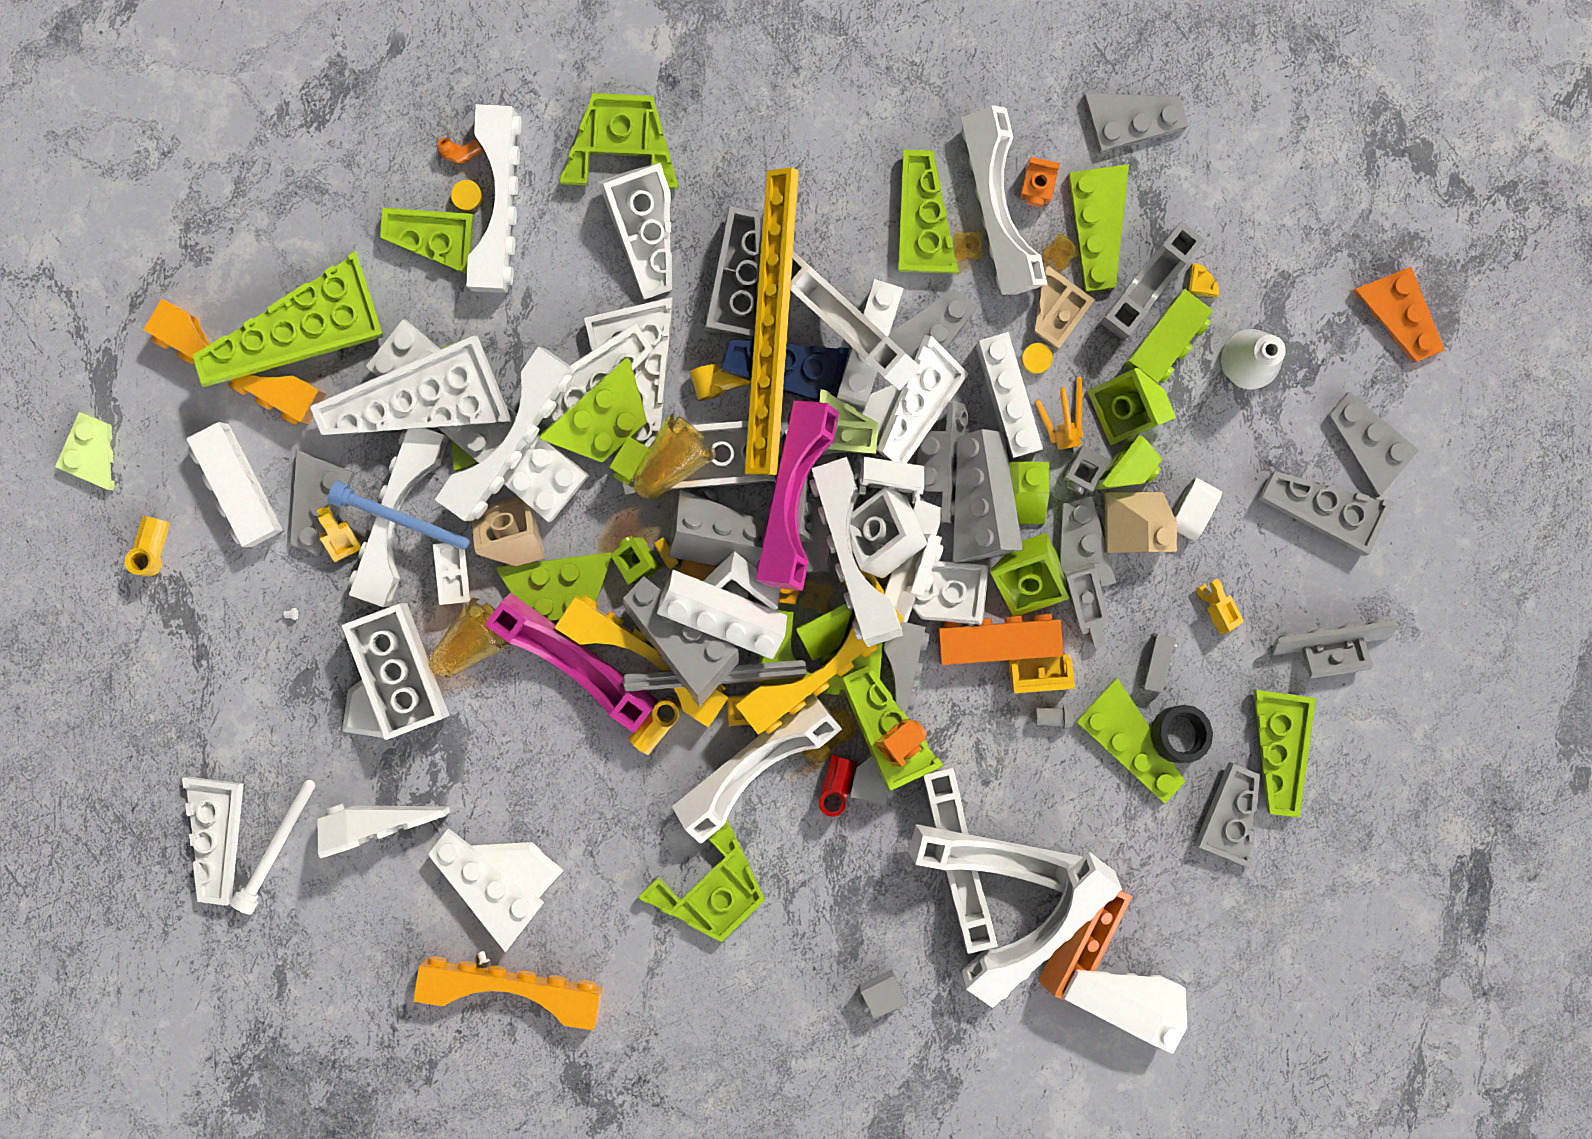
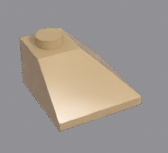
M1163 492L1104 493L1106 553L1177 552V521Z
M517 496L490 504L479 519L475 518L472 520L474 548L477 555L512 566H520L545 558L542 536L534 509Z

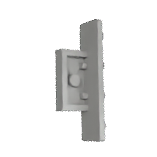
M948 401L946 431H929L918 446L917 465L924 466L923 492L943 493L941 521L954 524L958 437L965 435V426L968 423L966 404L956 401Z
M835 454L821 455L812 468L839 460V457ZM811 468L799 498L797 514L798 533L802 542V548L809 560L806 573L828 572L830 570L831 550L826 536L831 535L828 524L823 525L818 512V508L823 505L820 496L814 497L809 480L814 479Z
M1378 619L1360 626L1346 624L1338 629L1327 631L1324 628H1318L1307 634L1296 635L1295 633H1286L1275 640L1271 650L1274 656L1302 652L1310 679L1370 670L1373 665L1366 642L1391 638L1398 626L1395 620L1385 621L1384 619Z

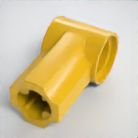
M715 364L702 366L690 371L698 401L718 397L724 394V391L749 385L751 381L719 371L721 365L716 366Z
M142 515L133 548L125 556V567L130 573L151 577L161 570V554L171 524L170 522ZM143 555H146L148 565L141 570L139 560Z
M669 696L661 698L636 732L632 733L628 738L633 746L649 755L679 719L682 710L679 701ZM662 705L671 706L675 712L674 717L670 719L663 718L660 715L659 707Z

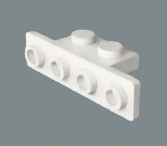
M921 500L919 504L914 503L912 509L928 545L891 572L884 592L885 596L891 599L896 610L904 618L902 622L908 621L916 595L923 596L924 591H929L933 581V574H930L933 563L939 561L943 551V545H940L942 537L936 536L941 522L942 508Z

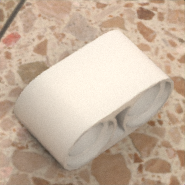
M1194 477L1173 512L1177 521V532L1196 541L1218 505L1222 491Z

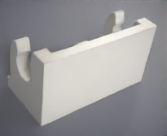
M864 457L858 479V493L865 495L866 486L880 489L887 487L894 491L911 493L912 502L919 504L920 494H923L924 466Z
M447 543L433 544L439 605L470 602L465 549H460Z

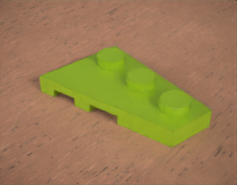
M382 207L380 238L467 274L468 255L472 252L475 216L468 213Z

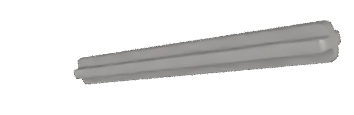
M803 660L736 665L720 684L803 678L806 676V664ZM673 671L626 674L623 678L625 691L683 687Z

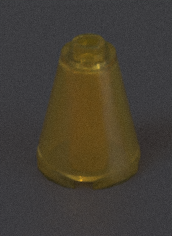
M671 413L663 422L632 479L635 483L633 488L644 499H648V497L656 499L711 462L716 456L715 449L712 445L707 449L702 442L705 437L680 416L674 420V414Z
M472 598L464 605L429 655V666L435 675L450 678L507 649L511 645V643L485 626L495 611L487 602L483 606L476 603L479 598Z

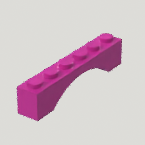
M794 401L792 411L788 415L787 436L781 448L782 459L780 469L775 476L776 487L774 497L769 504L770 516L767 529L764 531L762 538L763 549L761 558L756 565V580L769 587L803 591L809 560L802 548L798 533L797 514L799 498L812 466L834 442L839 412L828 403Z
M512 593L501 601L485 624V626L507 642L540 656L564 671L586 689L610 717L632 733L636 732L658 700L645 690L625 691L624 675L584 645H580L555 629L556 625Z

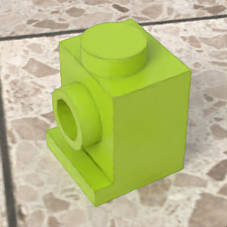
M628 436L610 465V468L616 471L613 477L629 486L636 477L641 479L650 465L646 462L648 457L655 459L657 454Z
M628 536L617 544L618 549L610 554L628 585L637 584L643 576L648 579L664 568L662 563L657 561L643 537L634 538L633 536Z

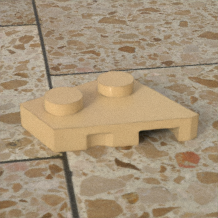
M1047 266L1044 270L1047 285L1041 287L1033 332L1058 350L1095 299L1050 266Z

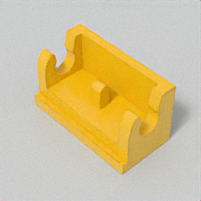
M1063 654L1064 656L1008 660L1011 692L1026 693L1075 689L1072 658H1069V654Z

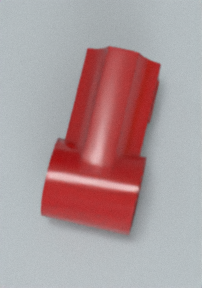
M835 755L831 756L819 797V807L825 815L836 817L843 813L857 765L856 761ZM836 794L840 797L841 805L837 810L826 809L824 799L827 795Z

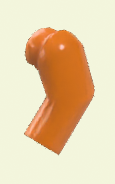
M446 137L441 138L436 145L438 153L443 159L456 164H464L484 152L477 139L461 146L451 142Z

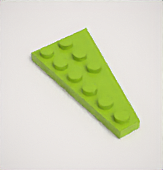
M355 250L349 254L348 258L338 265H332L324 270V274L310 283H304L268 306L265 312L254 319L251 317L234 332L227 336L223 335L192 355L201 385L207 387L384 337L357 251Z

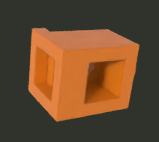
M1030 157L1026 164L1019 199L1026 200L1025 203L1033 207H1043L1044 204L1049 205L1052 200L1060 163ZM1035 179L1045 180V185L1042 187L1037 186Z
M902 719L875 743L893 767H902L906 764V761L903 759L904 757L909 759L921 749L919 744L926 739L927 732L918 721Z

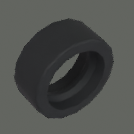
M1179 705L1166 708L1156 716L1152 723L1151 740L1153 747L1161 757L1169 762L1189 763L1197 761L1207 754L1212 745L1213 730L1210 720L1204 712L1195 706ZM1175 717H1186L1194 726L1196 738L1192 749L1189 751H1176L1169 742L1167 735L1168 725Z

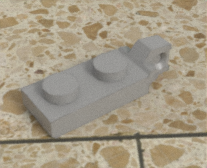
M1089 563L1063 571L1077 625L1081 633H1088L1094 648L1105 645L1106 641L1102 628L1108 627V621L1110 620L1095 565Z

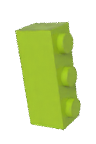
M1186 289L1182 290L1123 365L1130 370L1139 368L1156 383L1160 381L1164 384L1175 370L1171 367L1177 358L1182 360L1193 347L1189 342L1197 333L1201 336L1212 321L1208 318L1213 310Z

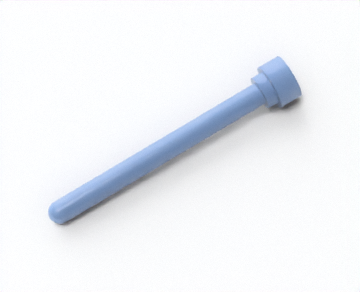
M336 481L332 485L328 494L327 502L339 508L351 505L457 548L466 549L469 546L467 538L356 495L354 490L350 489V485L340 481Z

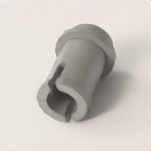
M1063 705V708H1036V727L1063 726V729H1067L1068 726H1073V708H1067V705Z

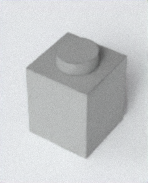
M892 969L860 984L862 994L858 996L859 1002L864 1012L870 1011L874 1019L907 1004L904 992Z

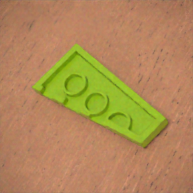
M903 149L898 272L959 273L947 221V212L943 202L934 150Z
M1129 164L1075 171L1068 174L1085 293L1116 288Z
M870 665L839 677L887 791L896 789L944 766L939 758L935 757L929 749L928 743L924 740L919 744L921 749L909 759L903 758L906 761L904 766L893 767L875 741L902 719H909L903 710H900L892 699L893 696Z
M1117 677L1108 684L1075 720L1078 725L1163 803L1166 804L1186 782L1174 763L1161 757L1153 747L1151 728Z
M1253 689L1266 811L1269 814L1300 818L1316 698Z

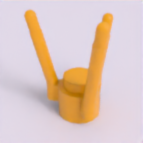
M1079 376L1076 378L1075 424L1074 422L1071 423L1065 387L1060 388L1064 424L1056 426L1057 432H1055L1041 401H1035L1039 414L1049 433L1050 443H1057L1058 450L1081 446L1080 438L1083 437L1082 378Z

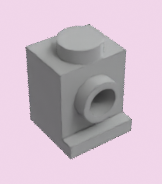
M1084 445L1079 447L1062 478L1068 481L1066 487L1080 495L1084 491L1088 493L1093 492L1110 459ZM1080 467H1084L1088 472L1085 478L1078 476V469Z

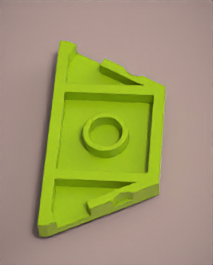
M627 356L540 434V438L543 441L599 462H604L625 443L628 436L631 437L647 423L632 365Z
M612 552L531 562L520 566L497 567V572L512 594L549 621L559 620L576 595L582 598L585 594L598 602L597 600L603 588L610 562H612L610 555Z

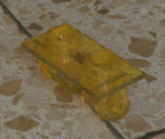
M843 707L839 711L835 709L831 713L842 730L820 748L801 751L806 760L811 764L815 765L817 762H824L831 756L834 747L840 742H847L854 736V730L859 725Z

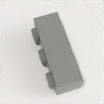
M1157 633L1153 634L1141 688L1163 693V690H1166L1168 686L1167 673L1171 671L1173 665L1171 660L1172 653H1175L1177 649L1176 638Z

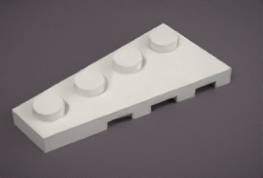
M637 323L570 365L575 369L572 374L574 380L568 390L564 393L560 392L554 401L557 403L554 411L551 413L554 421L626 356L634 370L653 350Z
M925 335L914 359L921 368L902 388L876 451L888 461L901 463L909 461L948 405V401L952 399L968 376L967 371L932 336Z
M183 777V788L187 789L188 803H185L186 814L190 816L192 833L189 834L190 846L194 847L195 853L193 870L197 902L229 905L232 901L244 784Z
M450 829L446 830L428 854L506 953L544 902Z

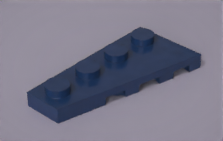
M727 341L719 371L751 381L754 341ZM786 344L783 391L815 402H820L821 390H826L837 398L850 348Z

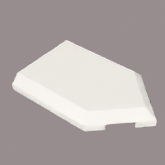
M946 561L934 562L930 574H933L931 587L928 592L924 591L923 596L916 595L912 606L914 611L921 619L982 625L989 566Z
M361 680L348 689L342 732L384 738L364 683Z
M533 842L472 845L473 848L538 898L564 871L541 852V849Z

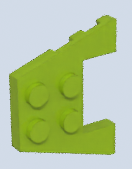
M592 93L579 127L578 136L568 155V162L560 176L561 185L588 186L590 155L652 157L651 165L661 163L669 190H678L679 185L654 97L652 95Z
M728 818L725 825L708 838L724 857L682 898H679L659 876L638 896L647 904L650 903L660 908L661 911L668 915H673L688 923L687 925L720 942H723L766 899Z

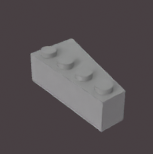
M730 206L727 211L703 329L705 331L754 341L761 255L760 212Z
M981 429L959 436L957 445L953 562L977 563L1022 551L1023 547L1004 432Z
M680 489L672 514L669 557L719 566L735 551L756 567L758 560L761 558L763 549L762 538L764 531L767 529L768 522Z
M643 576L623 598L626 612L646 639L657 650L658 655L674 672L681 685L690 693L697 706L700 707L739 663L738 649L727 641L657 614L662 590Z

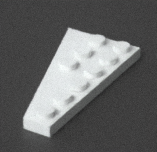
M672 297L584 318L592 351L637 323L653 348L633 370L647 423L633 434L631 438L654 451L657 456L655 459L648 457L646 462L650 465L641 479L636 477L629 486L623 483L626 495L656 488L660 446L658 428H661L673 306ZM623 444L615 451L616 455L620 451Z
M475 335L310 406L321 435L512 422L479 338Z

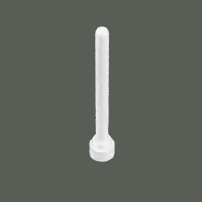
M306 780L303 783L246 888H242L240 892L235 893L230 905L236 910L245 914H252L258 904L257 892L315 788L314 781Z

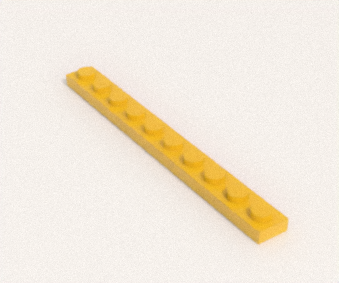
M793 167L767 170L745 463V474L751 476L777 475L799 173V170Z

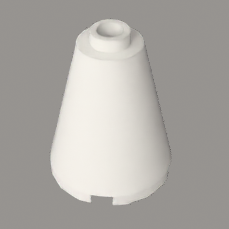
M1247 329L1233 335L1222 349L1220 362L1223 373L1239 388L1252 390L1264 387L1272 382L1279 373L1285 356V345L1279 337L1261 330Z

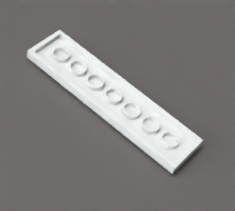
M403 319L366 367L379 377L441 349L407 320ZM506 405L512 422L437 428L478 463H481L495 452L505 440L515 422L517 414ZM538 432L534 440L529 444L526 442L521 449L522 457L513 469L509 468L502 478L505 479V486L546 521L552 522L589 475L553 444L543 441Z

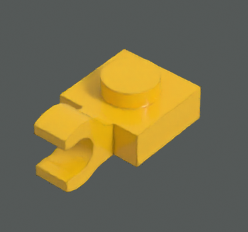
M328 505L316 510L320 516L318 519L326 530L319 534L320 540L334 563L360 550L361 544L347 520L338 524Z
M1215 579L1209 583L1212 592L1208 590L1206 584H1202L1196 590L1202 600L1211 604L1207 610L1212 623L1216 626L1219 634L1222 635L1232 631L1243 623L1244 620L1232 596H1225L1222 583L1219 579Z

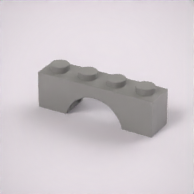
M1181 221L1173 228L1099 323L1122 341L1128 338L1147 315L1160 294L1188 263L1205 239Z

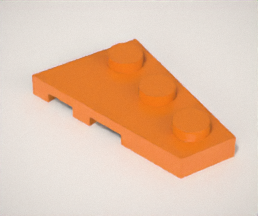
M1412 267L1352 290L1358 299L1361 298L1368 306L1372 316L1376 320L1379 319L1390 332L1389 336L1412 363L1445 351Z

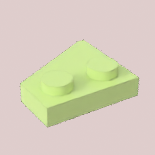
M821 390L820 402L828 403L839 412L834 442L826 450L876 455L879 423L868 416H864L849 404H845L835 398L828 391Z
M79 412L55 467L113 491L115 484L114 481H111L110 463H113V450L110 447L112 440L111 424L86 413Z

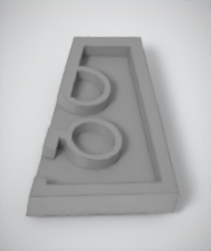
M296 451L290 545L317 556H322L325 546L321 542L319 534L326 530L318 519L320 516L316 510L328 505L335 519H337L341 508L327 502L328 494L336 481L351 485L355 475L354 472L303 451Z

